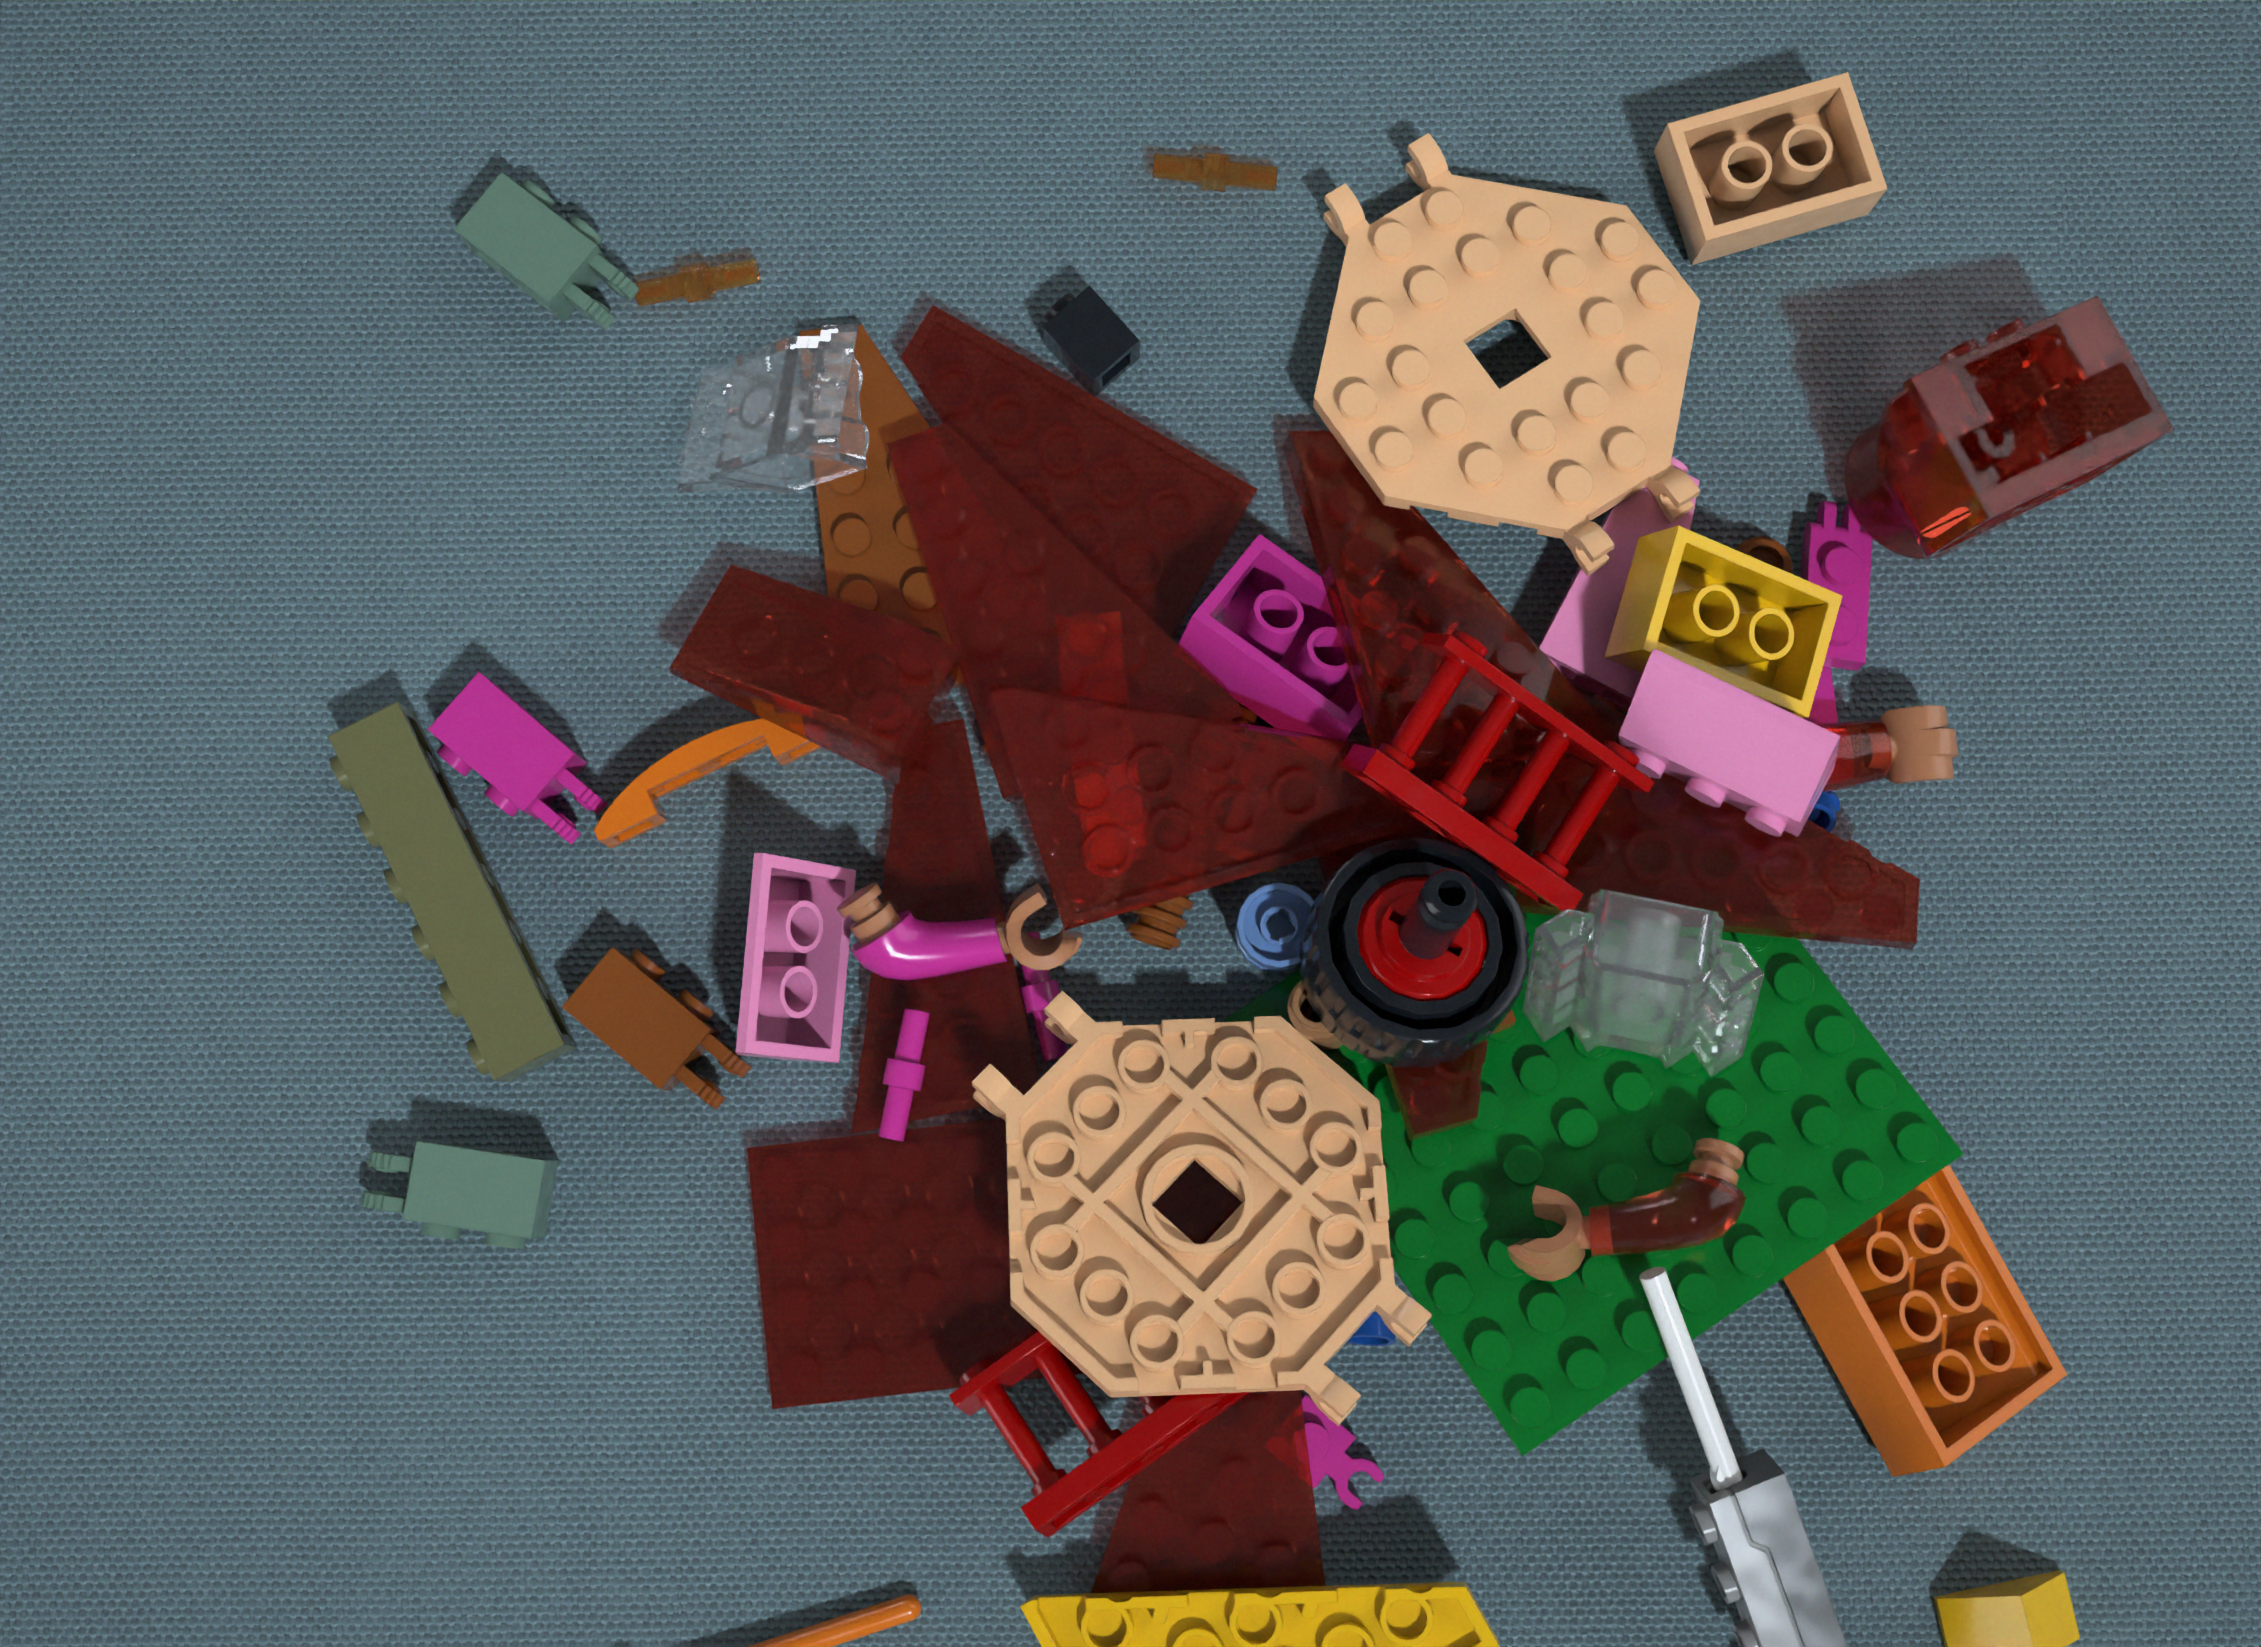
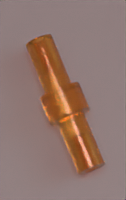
M1205 152L1204 158L1155 153L1153 178L1201 183V190L1226 192V186L1275 191L1278 166L1229 161L1230 154Z
M755 258L709 267L706 262L680 267L678 274L634 282L639 288L635 298L640 307L685 298L688 303L714 299L715 292L760 283V271Z

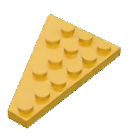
M1466 1581L1035 1595L1024 1601L1020 1606L1041 1647H1500V1641Z

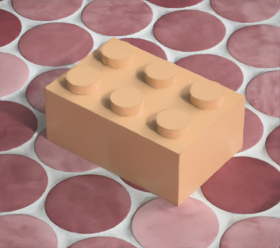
M1848 72L1668 123L1654 149V154L1691 265L1868 215L1888 189Z

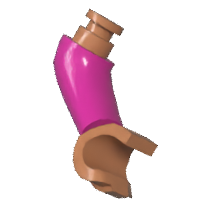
M876 882L860 889L837 907L838 912L843 918L850 915L854 920L849 928L858 940L850 949L855 958L864 968L883 978L915 980L962 972L1007 962V954L1009 953L1021 965L1033 970H1050L1068 961L1078 951L1083 940L1082 932L1061 929L1058 934L1046 939L1033 938L1023 930L1022 925L1027 917L1047 904L1046 893L1039 883L1021 893L1011 903L1006 915V921L998 923L995 917L965 921L927 922L914 918L909 910L897 914L889 901L881 903L877 898L882 890Z

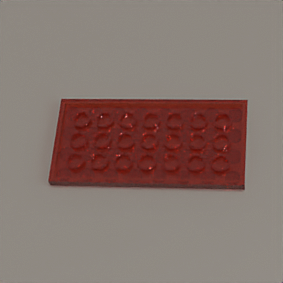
M1003 1119L908 1129L905 1133L904 1142L878 1137L879 1133L747 1148L772 1409L959 1388L962 1386L959 1382L960 1377L972 1366L988 1358H992L996 1362L1038 1331L1011 1306L1006 1122ZM1194 1160L1156 1200L1153 1207L1192 1242L1204 1244L1242 1202ZM1060 1352L1074 1374L1083 1373L1073 1362H1071L1062 1352ZM1037 1368L1022 1380L1045 1377Z

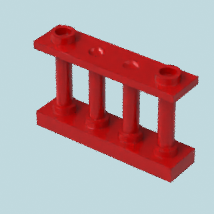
M1456 629L1451 635L1426 632L1419 644L1442 660L1441 664L1389 745L1382 742L1378 749L1354 744L1340 767L1452 845L1462 847L1475 854V856L1489 864L1505 882L1541 907L1571 916L1584 894L1565 881L1569 870L1565 867L1616 785L1625 789L1649 793L1655 782L1636 769L1640 759L1630 750L1611 740H1606L1604 744L1600 743L1485 660L1488 649L1470 635ZM1465 676L1494 698L1441 781L1433 779L1429 786L1411 773L1416 765L1412 757ZM1517 713L1545 734L1493 816L1485 815L1480 822L1463 810L1468 801L1463 795ZM1567 749L1595 770L1543 852L1536 850L1532 857H1530L1514 845L1519 837L1515 829Z
M1037 1331L996 1362L992 1358H988L972 1366L960 1377L959 1382L962 1386L948 1396L955 1407L969 1416H972L981 1408H985L1035 1485L1031 1489L1034 1498L1023 1505L1021 1509L1034 1530L1049 1538L1250 1392L1140 1396L1139 1399L1144 1405L1141 1410L1144 1419L1122 1434L1120 1429L1111 1430L1061 1355V1351ZM1037 1368H1039L1090 1445L1086 1450L1089 1458L1068 1474L1064 1468L1058 1470L1055 1468L1006 1393V1390Z

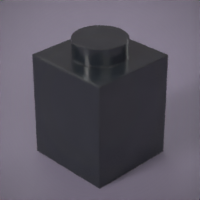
M1090 285L1076 297L1072 293H1068L1060 298L1044 317L1047 321L1042 326L1044 345L1093 398L1140 359V340Z

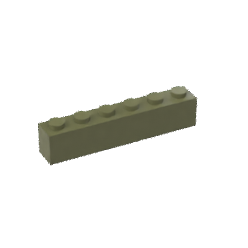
M395 702L329 735L328 738L337 754L329 758L331 768L337 780L347 792L354 790L364 810L356 815L358 824L372 847L381 846L391 866L384 870L386 882L400 904L408 902L418 922L417 925L411 927L413 938L419 950L428 961L436 960L446 980L439 984L441 996L455 1018L463 1016L473 1036L472 1039L466 1042L467 1049L479 1072L484 1076L490 1073L495 1081L510 1082L577 1048L415 712L401 703Z

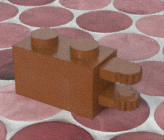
M612 947L563 1004L562 1008L660 1090L672 1091L681 1082L704 1102L717 1110L726 1097L721 1093V1089L708 1078H703L691 1067L706 1050L718 1059V1063L723 1068L741 1078L748 1073L752 1066L717 1037L721 1032L708 1022L715 1012L707 1004L686 988H684L679 996L673 993L659 981L666 971L637 947L630 955Z

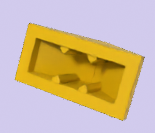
M2061 1570L1933 1597L1945 1647H2066L2080 1639L2065 1572Z

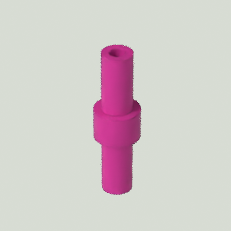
M1039 931L1027 933L1033 938L1041 939ZM1021 965L1026 984L1025 987L1020 988L1026 1014L1033 1013L1044 1062L1060 1059L1068 1051L1067 1044L1045 1026V1021L1049 1017L1044 1013V1008L1060 993L1058 980H1051L1049 970H1033Z
M904 1008L894 1059L887 1058L882 1084L889 1086L878 1137L904 1142L914 1090L921 1091L926 1066L920 1064L930 1013Z

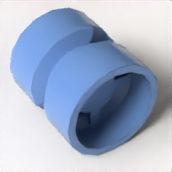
M1274 883L1262 886L1248 896L1239 910L1234 931L1237 948L1247 963L1260 971L1275 974L1291 971L1302 964L1299 958L1300 942L1304 933L1303 928L1314 903L1309 894L1295 885Z

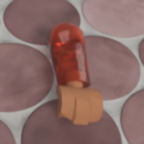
M1926 705L1886 711L1880 719L1814 723L1840 736L1835 768L1822 792L1841 790L1884 778L1895 784L1954 779L1952 759L1959 756L1956 730L1949 728L1945 706Z
M1712 1138L1697 1140L1693 1154L1698 1160L1691 1161L1688 1172L1674 1175L1671 1185L1659 1191L1635 1198L1590 1207V1215H1582L1579 1207L1569 1196L1557 1190L1536 1185L1532 1196L1535 1217L1554 1221L1560 1224L1563 1230L1550 1238L1530 1239L1526 1237L1507 1247L1509 1258L1529 1276L1543 1281H1556L1568 1277L1579 1268L1585 1257V1249H1591L1592 1257L1696 1247L1720 1238L1738 1221L1744 1208L1746 1197L1743 1191L1736 1186L1739 1176L1734 1171L1741 1168L1744 1153L1738 1147L1722 1140Z

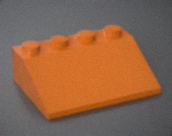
M1950 1165L1783 1278L1892 1477L1948 1466L2068 1375Z

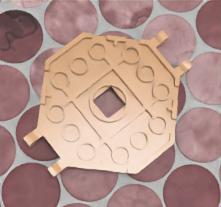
M1427 133L1409 144L1407 150L1413 160L1406 163L1405 170L1412 180L1424 191L1418 196L1369 225L1359 201L1346 183L1325 195V203L1330 210L1324 213L1323 219L1334 234L1344 243L1346 251L1314 393L1313 408L1383 505L1406 510L1410 509V505L1448 512V518L1496 527L1501 522L1537 529L1538 535L1563 539L1581 569L1589 576L1609 563L1610 558L1607 553L1613 550L1615 546L1604 529L1597 523L1590 521L1644 487L1649 489L1671 523L1692 511L1694 504L1691 500L1699 496L1700 489L1694 481L1681 469H1675L1671 464L1700 299L1627 205L1452 175L1448 170L1441 149L1432 136ZM1504 320H1514L1524 326L1548 359L1499 389L1466 343Z
M1061 991L1044 1008V1013L1049 1017L1045 1021V1026L1062 1041L1073 1044V1046L1037 1083L1023 1095L991 1064L972 1081V1086L976 1089L973 1093V1098L990 1113L1001 1117L1006 1122L1011 1306L1110 1398L1304 1390L1310 1395L1315 1405L1333 1423L1339 1426L1356 1407V1402L1360 1399L1361 1395L1347 1382L1333 1373L1326 1366L1328 1362L1374 1311L1381 1316L1390 1331L1408 1347L1426 1328V1323L1432 1316L1423 1306L1407 1296L1395 1285L1388 1227L1389 1206L1385 1165H1383L1380 1101L1311 1041L1299 1034L1281 1016L1254 1017L1253 1021L1215 1022V1018L1162 1020L1161 1024L1123 1025L1122 1021L1095 1022L1064 991ZM1194 1160L1242 1202L1204 1244L1192 1242L1153 1207L1156 1200Z

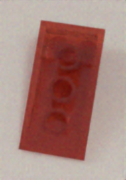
M731 564L669 670L671 674L900 785L958 678L961 649L901 620Z

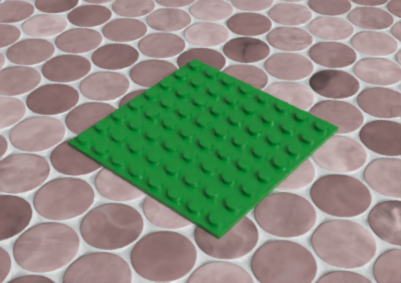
M1664 772L1659 779L1646 775L1655 782L1649 793L1625 789L1616 785L1565 866L1569 870L1565 881L1584 894L1571 916L1541 907L1508 884L1514 893L1516 901L1522 908L1530 940L1528 973L1522 983L1523 988L1511 1008L1516 1019L1512 1027L1491 1034L1475 1049L1468 1050L1462 1057L1449 1063L1441 1062L1434 1067L1427 1068L1391 1067L1390 1064L1369 1060L1364 1055L1350 1050L1345 1045L1334 1050H1321L1380 1101L1383 1165H1385L1389 1206L1388 1227L1394 1270L1414 1300L1432 1314L1429 1322L1522 1457L1669 1357L1639 1276L1642 1272L1654 1267L1665 1268L1691 1340L1693 1341L1964 1154L1676 780ZM1591 775L1522 820L1515 829L1519 837L1514 845L1530 857H1532L1536 850L1543 852ZM1300 969L1225 1018L1224 1022L1253 1021L1254 1017L1281 1016L1293 1026L1288 1015L1287 1006L1291 991L1301 981ZM1316 1014L1314 1022H1321L1322 1020ZM1702 1138L1718 1139L1728 1142L1743 1151L1744 1159L1742 1166L1734 1170L1739 1178L1734 1196L1731 1199L1715 1200L1706 1198L1686 1187L1685 1179L1691 1161L1698 1160L1693 1154L1697 1140ZM1536 1185L1554 1189L1569 1196L1579 1207L1582 1215L1612 1216V1249H1585V1257L1579 1268L1568 1277L1560 1280L1543 1281L1527 1275L1524 1270L1518 1268L1509 1258L1507 1247L1526 1237L1530 1239L1550 1238L1563 1230V1227L1554 1221L1535 1217L1532 1196Z

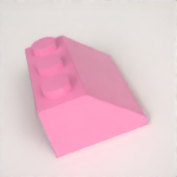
M1657 649L1652 651L1618 735L1619 744L1630 750L1640 759L1636 769L1643 774L1659 779L1663 772L1687 783L1684 790L1697 800L1713 807H1720L1723 801L1747 812L1744 819L1749 824L1777 837H1780L1783 831L1797 837L1800 835L1835 768L1840 741L1839 735Z
M754 853L736 1053L738 1055L780 1060L839 1063L851 934L849 927L852 923V917L849 915L843 918L838 912L837 907L854 894L856 870L773 854Z

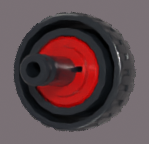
M1406 837L1380 841L1375 846L1361 849L1349 861L1343 862L1317 895L1303 928L1304 933L1300 942L1299 958L1302 962L1300 969L1302 984L1306 988L1307 999L1312 1009L1322 1020L1321 1023L1350 1050L1356 1051L1364 1055L1365 1058L1377 1063L1382 1062L1399 1068L1434 1067L1441 1062L1449 1063L1462 1057L1468 1050L1475 1049L1489 1037L1503 1022L1516 1002L1523 988L1522 983L1528 973L1530 962L1528 958L1530 940L1525 925L1526 919L1508 884L1489 864L1466 849L1446 841L1422 837Z

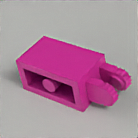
M480 672L473 677L427 729L443 743L436 751L443 760L465 777L474 769L490 783L483 793L511 817H514L521 809L533 818L541 819L571 845L581 833L569 818L562 813H557L550 807V804L558 795L567 788L574 794V799L588 811H594L597 814L608 804L576 777L587 762Z

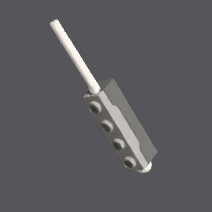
M1654 1267L1642 1272L1639 1276L1710 1465V1471L1690 1478L1698 1503L1690 1506L1689 1510L1704 1544L1713 1543L1720 1562L1711 1565V1571L1727 1604L1735 1602L1741 1621L1732 1624L1739 1646L1848 1647L1785 1472L1764 1449L1736 1460L1666 1270L1663 1267Z

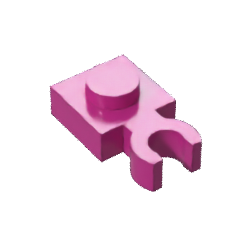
M1306 1393L1264 1443L1265 1447L1314 1489L1325 1475L1328 1474L1334 1480L1335 1489L1341 1501L1353 1509L1358 1510L1363 1503L1348 1489L1350 1476L1362 1471L1368 1473L1378 1483L1384 1478L1382 1471L1375 1462L1365 1457H1351L1345 1452L1356 1439V1436L1342 1424L1337 1426Z

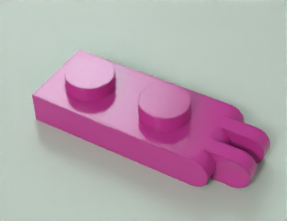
M1822 500L1818 507L1816 523L1808 522L1804 529L1800 578L1843 595L1823 666L1858 671L1866 663L1872 531L1861 529V506L1846 504L1841 516V526H1836V502Z

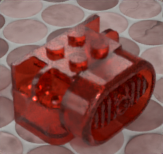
M2098 296L2027 327L2021 318L2016 319L1985 338L1988 344L1979 347L1975 338L1970 339L1943 354L1939 358L1940 365L1915 375L1903 383L1904 391L1887 402L1881 411L1882 418L1865 429L1856 438L1845 462L1844 483L1848 502L1860 525L1876 542L1898 555L1912 559L1942 557L2015 521L2032 509L2088 483L2175 430Z

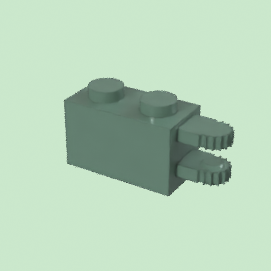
M501 172L455 226L454 231L472 253L563 323L577 309L600 328L607 330L614 322V317L605 305L597 299H592L587 294L601 279L617 295L631 301L639 291L637 285L606 260L598 247L603 239L587 223L575 215L568 222L552 211V208L556 205L555 202L536 184L526 179L519 186Z
M416 1141L413 1157L370 1151L367 1166L375 1167L377 1171L408 1172L410 1173L406 1197L397 1196L393 1192L383 1190L363 1191L360 1206L403 1213L402 1219L422 1222V1235L460 1239L463 1228L486 1232L484 1244L524 1249L526 1238L535 1239L546 1236L559 1161L434 1141Z

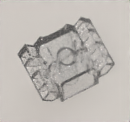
M859 323L822 325L820 335L788 337L732 357L731 366L702 368L698 391L693 395L691 403L692 419L687 422L685 437L687 438V444L682 448L679 463L682 467L678 482V493L751 489L788 494L867 469L865 456L869 448V431L861 419L859 393L863 383V372L859 362L855 359L854 353Z
M1600 889L1599 893L1591 894L1587 913L1566 909L1535 928L1523 1012L1543 1042L1570 1026L1587 1052L1599 1045L1642 1053L1659 1058L1666 1069L1691 1052H1694L1712 1077L1743 1057L1764 973L1742 943L1721 939L1724 920L1718 916L1719 912Z

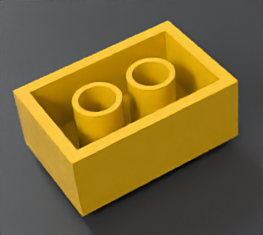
M1678 525L1639 537L1604 658L1643 673L1652 651L1657 649L1801 718H1809L1843 595Z

